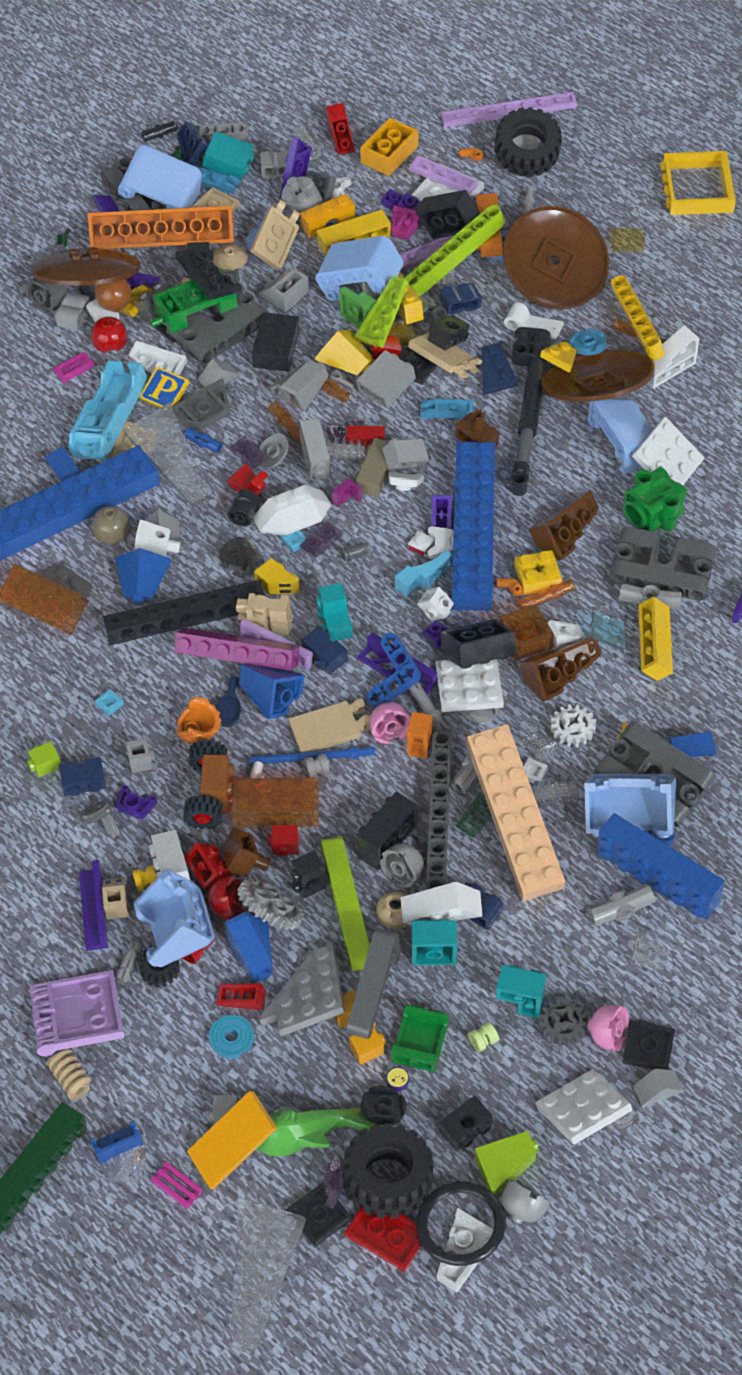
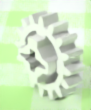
M569 704L568 709L560 707V713L555 711L554 717L551 718L553 738H560V744L567 742V747H570L571 743L578 747L579 742L586 745L587 739L592 740L593 734L596 731V719H593V713L587 714L586 707L580 710L579 705L572 708Z

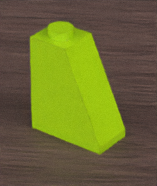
M528 1131L475 1148V1160L486 1188L496 1197L504 1191L508 1180L513 1182L536 1161V1152L539 1151L535 1138L530 1137Z

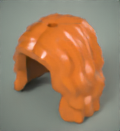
M194 696L177 720L178 728L176 734L186 743H197V740L203 742L204 739L208 741L213 738L221 727L220 712L216 710L213 704L209 703L207 698Z

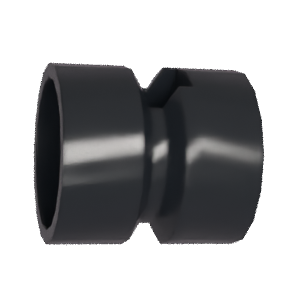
M239 490L228 511L229 520L239 526H249L260 504L258 495L250 490Z

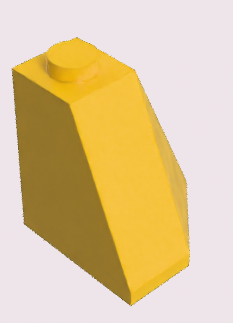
M352 330L337 331L315 357L321 363L355 375H362L375 361L361 341L354 337L355 334Z

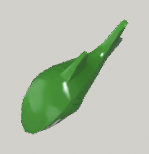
M281 1106L274 1113L269 1114L278 1129L256 1150L269 1156L279 1157L297 1153L306 1147L327 1148L330 1144L325 1134L336 1128L352 1127L369 1131L371 1126L377 1124L368 1120L363 1115L360 1107L296 1112L290 1107Z

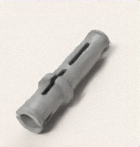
M418 681L416 685H413L408 690L421 710L428 715H433L434 730L443 729L449 732V728L441 718V712L436 710Z

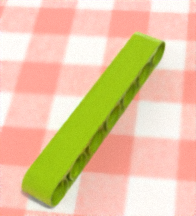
M491 205L405 277L418 296L428 291L505 225L506 221L501 208L498 205Z
M343 837L321 840L322 853L352 972L363 970L370 945Z

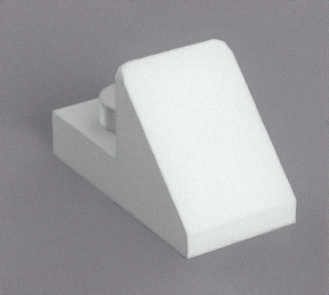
M553 620L548 622L549 637L555 648L586 638L578 624Z

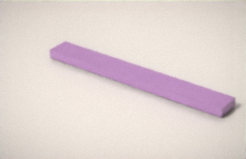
M569 92L440 112V117L444 127L502 119L510 111H518V108L522 107L524 109L533 107L535 110L539 108L543 112L576 108L577 101L574 93Z
M505 218L506 223H505V225L501 228V231H502V230H510V228H511V225H510L509 222L506 220V218ZM453 236L442 237L400 253L399 255L404 262L400 272L423 263Z

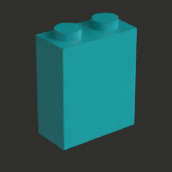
M215 131L206 150L202 167L224 175H233L242 180L244 174L247 175L249 172V163H252L254 160V145Z

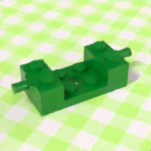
M193 280L153 295L155 309L159 317L150 320V324L152 327L164 324L172 334L188 327L186 316L212 305H216L221 313L238 307L237 293L208 301Z

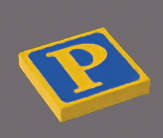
M156 367L139 395V399L162 410H167L179 402L190 382L184 377Z

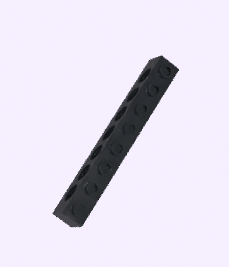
M259 579L103 616L109 645L238 616L239 612L236 611L238 598L248 599L249 593H253L256 596H265L261 581Z

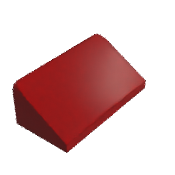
M347 426L346 444L348 449H367L369 444L372 445L374 438L385 440L384 426Z

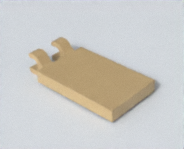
M281 199L278 203L275 202L273 206L268 208L250 249V252L276 271L282 269L299 229V226L295 223L300 215L296 210H293L292 214L289 212L287 216L283 215L282 211L286 203Z
M429 332L409 341L408 347L449 373L455 372L459 377L466 378L469 374L464 369H469L471 373L480 371V369L476 368L475 364H481V359H474L472 355L457 346L444 351L427 340Z
M357 699L351 705L344 701L289 718L288 723L300 753L315 752L361 738L360 732L370 730V715H364L358 721L354 719L355 715L366 712L363 699Z

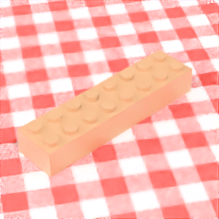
M508 724L467 736V748L522 902L564 889V876Z

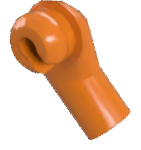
M475 147L459 149V157H469L474 161H481L483 159V152Z
M497 578V588H507L515 596L523 593V586L517 579Z

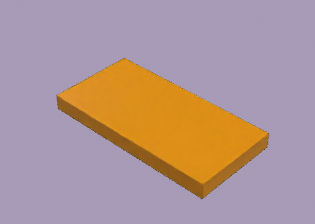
M249 1091L189 1148L187 1153L209 1189H215L278 1128L255 1092Z

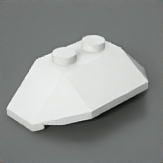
M302 485L269 498L252 520L261 534L288 535L321 522L328 509H330L331 503L322 490Z

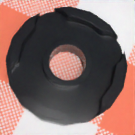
M383 1085L373 1086L362 1095L360 1108L368 1120L380 1125H385V1123L394 1125L404 1118L407 1102L402 1094L396 1093V1089ZM379 1103H385L388 1107H383Z

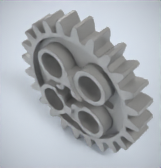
M248 878L238 888L237 895L240 896L239 900L243 901L244 906L249 907L248 911L256 913L255 917H261L263 922L268 921L271 926L276 925L279 929L283 927L287 931L288 929L293 931L294 928L297 929L304 919L303 909L298 906L299 903L293 901V897L287 896L286 891H280L278 886L274 887L270 882L268 884L263 879L259 881L257 878H254V880Z

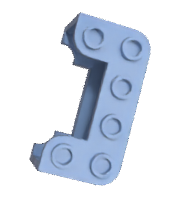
M384 236L334 243L330 246L315 279L329 301L340 299L339 285L364 281L368 283L373 292L381 294L391 277L398 276L404 262L392 241Z

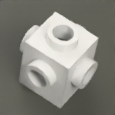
M440 587L426 590L417 605L433 621L446 618L450 614V609L454 603L447 593L443 592Z

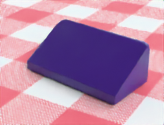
M93 195L95 205L100 212L120 211L111 196Z

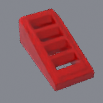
M262 983L219 984L216 1005L264 1010L267 991ZM227 991H230L229 999H226ZM236 992H239L238 999H235ZM245 993H248L247 999H244Z

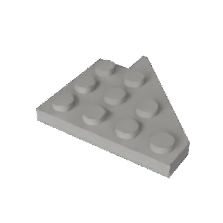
M332 944L311 951L259 1017L262 1026L278 1021L279 1032L284 1036L345 1013L336 951Z

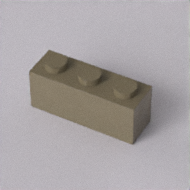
M374 438L372 445H368L366 459H362L360 472L356 473L354 482L360 485L362 494L379 497L389 472L382 448L389 444V441Z

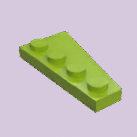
M396 276L391 277L354 337L358 341L383 348L409 283L406 279Z

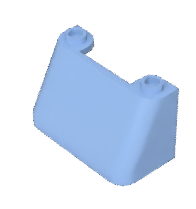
M140 145L119 185L118 194L125 198H133L137 192L166 205V209L191 208L200 194L202 173L195 166L149 146Z
M613 398L590 402L588 423L592 428H602L615 448V457L621 459L622 465L619 466L622 474L624 475L643 468L632 455L653 429L639 410L637 402L632 399Z
M593 774L584 783L587 834L599 837V830L615 813L642 830H651L653 834H656L657 838H668L670 835H673L676 776L668 774Z
M167 868L133 903L136 917L141 922L151 924L157 948L150 947L146 951L148 962L152 966L163 967L208 946L215 939L201 889L194 882Z

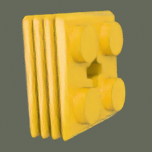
M552 550L525 554L514 558V567L519 583L523 586L524 595L562 588V577Z

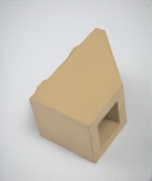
M125 877L103 880L102 892L106 919L129 917Z

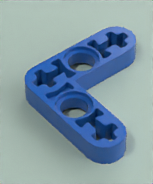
M394 633L385 634L382 637L381 645L397 671L368 692L367 701L375 708L383 703L391 702L415 685L421 678L419 668L401 639ZM390 640H393V644L397 648L396 650L389 646ZM400 654H405V661L398 664L396 662L397 657ZM409 671H412V672H413V673H412V675H413L412 678H409V677H408V676H409V674H408ZM402 677L405 683H403L399 678ZM397 681L398 688L395 691H390V684ZM377 694L379 695L378 702L375 701V695Z

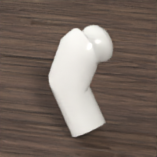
M259 761L253 763L249 780L257 789H265L269 784V779H265L261 775L264 765Z

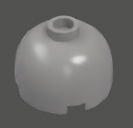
M397 843L382 853L383 858L380 860L382 871L389 880L393 877L401 882L398 884L399 887L407 888L412 886L423 873L424 861L420 852L407 843Z
M508 1180L502 1194V1205L510 1213L508 1218L520 1225L523 1221L529 1223L538 1221L543 1217L551 1203Z

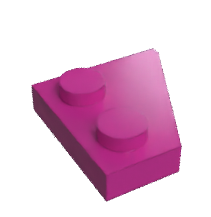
M398 206L393 207V225L391 229L393 237L405 240L411 237L421 223L415 212L416 210Z

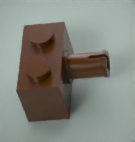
M482 410L470 412L455 424V437L462 442H494L495 447L499 444V432L495 427L485 422V412L482 413Z
M233 827L221 847L229 872L234 875L240 874L247 877L253 866L266 871L270 866L271 860L258 854L253 835Z

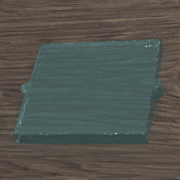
M593 611L591 613L592 623L590 624L592 627V639L623 650L625 648L624 638L626 637L624 634V623Z

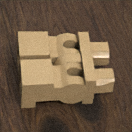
M249 593L248 599L238 598L236 604V611L239 612L238 623L241 624L246 619L267 630H272L275 634L289 635L292 623L289 596L281 595L280 599H270L264 595L256 596L253 593Z

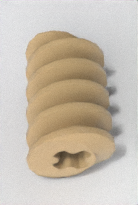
M68 1048L52 1055L46 1065L49 1066V1070L53 1073L55 1079L58 1080L63 1091L67 1093L69 1100H77L89 1092L90 1086L88 1085L91 1082V1078L86 1076V1070L81 1069L82 1064L77 1062V1057L72 1055V1049Z

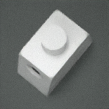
M140 520L134 550L141 548L166 557L167 551L179 553L181 542L170 540V529Z

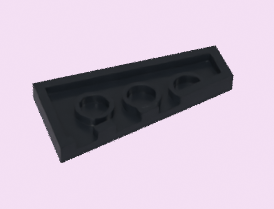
M193 248L175 252L176 260L208 301L242 291V286L239 283L235 284L231 281L230 276L221 274L218 267L208 264L207 259Z

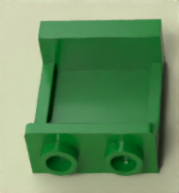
M405 1005L397 1040L391 1051V1063L436 1073L449 1025V1015L439 1010L430 1011L417 1005Z

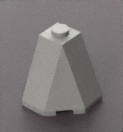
M308 360L271 385L270 389L275 397L305 412L329 375L324 364L319 361L315 363Z

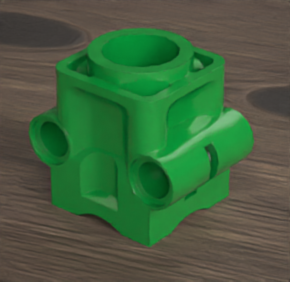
M659 466L652 472L640 470L635 475L634 486L625 491L623 513L628 521L637 529L654 532L660 528L663 531H672L676 527L677 518L684 514L683 504L687 495V489L681 483L672 480L662 466Z

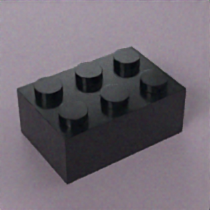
M466 190L425 197L415 211L432 239L456 235L480 214Z
M262 313L252 350L253 368L290 371L300 333L299 316Z
M495 618L441 632L442 655L463 669L471 668L472 665L487 664L495 659H506L508 656L516 654L515 631Z
M397 791L391 797L388 796L378 812L375 811L371 815L365 827L361 826L357 831V857L374 869L379 870L381 868L380 860L383 858L382 853L397 843H403L417 827V804Z

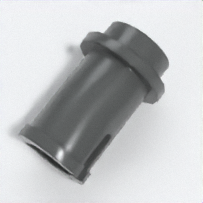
M361 542L350 547L344 546L340 553L344 561H351L352 558L367 554L365 544Z

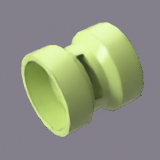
M488 1021L482 1024L480 1029H474L468 1033L470 1043L479 1053L485 1050L488 1044L493 1045L499 1041L495 1028Z

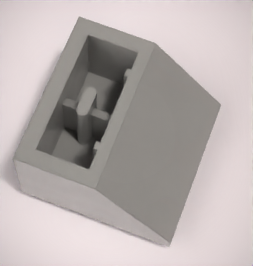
M295 268L281 273L258 292V296L286 312L309 293L308 276Z

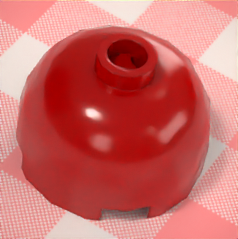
M115 317L100 318L91 328V341L93 347L98 351L104 353L115 349L119 351L128 341V334L124 324Z
M235 875L225 876L215 881L206 897L208 907L221 919L230 920L246 910V908L241 909L242 901L239 900L240 896L237 895L242 881L235 879Z

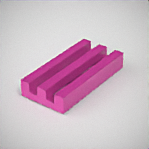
M82 352L54 367L53 372L65 383L95 366L88 355Z
M165 1162L163 1164L164 1167L159 1169L157 1175L151 1178V1182L184 1208L188 1209L202 1193V1188L168 1162ZM168 1171L169 1173H171L173 1176H175L177 1179H179L182 1183H184L186 1186H188L190 1189H192V1190L194 1191V1193H191L188 1189H186L184 1186H182L180 1183H178L175 1179H173L171 1176H169L166 1172ZM164 1178L171 1185L177 1188L180 1192L186 1195L189 1199L186 1201L183 1197H181L170 1187L164 1184L160 1179Z

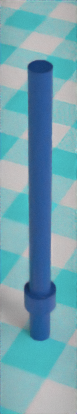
M351 746L349 749L252 756L249 757V764L253 765L255 761L263 764L304 761V758L312 757L315 760L320 754H326L327 759L345 757L359 759L358 756L375 755V747L358 748V746Z

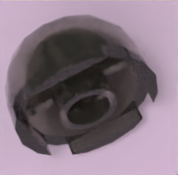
M245 537L230 539L219 551L222 566L225 569L228 568L234 571L230 574L239 578L246 577L253 572L260 560L258 547L253 541Z

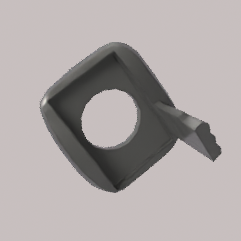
M106 798L96 805L80 811L79 818L83 824H91L102 819L106 832L110 835L111 839L121 834L111 813V809L114 806L112 800Z

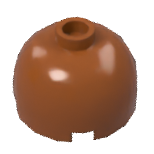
M126 279L103 285L98 284L94 289L98 304L107 311H122L130 303L132 296L130 283H127Z

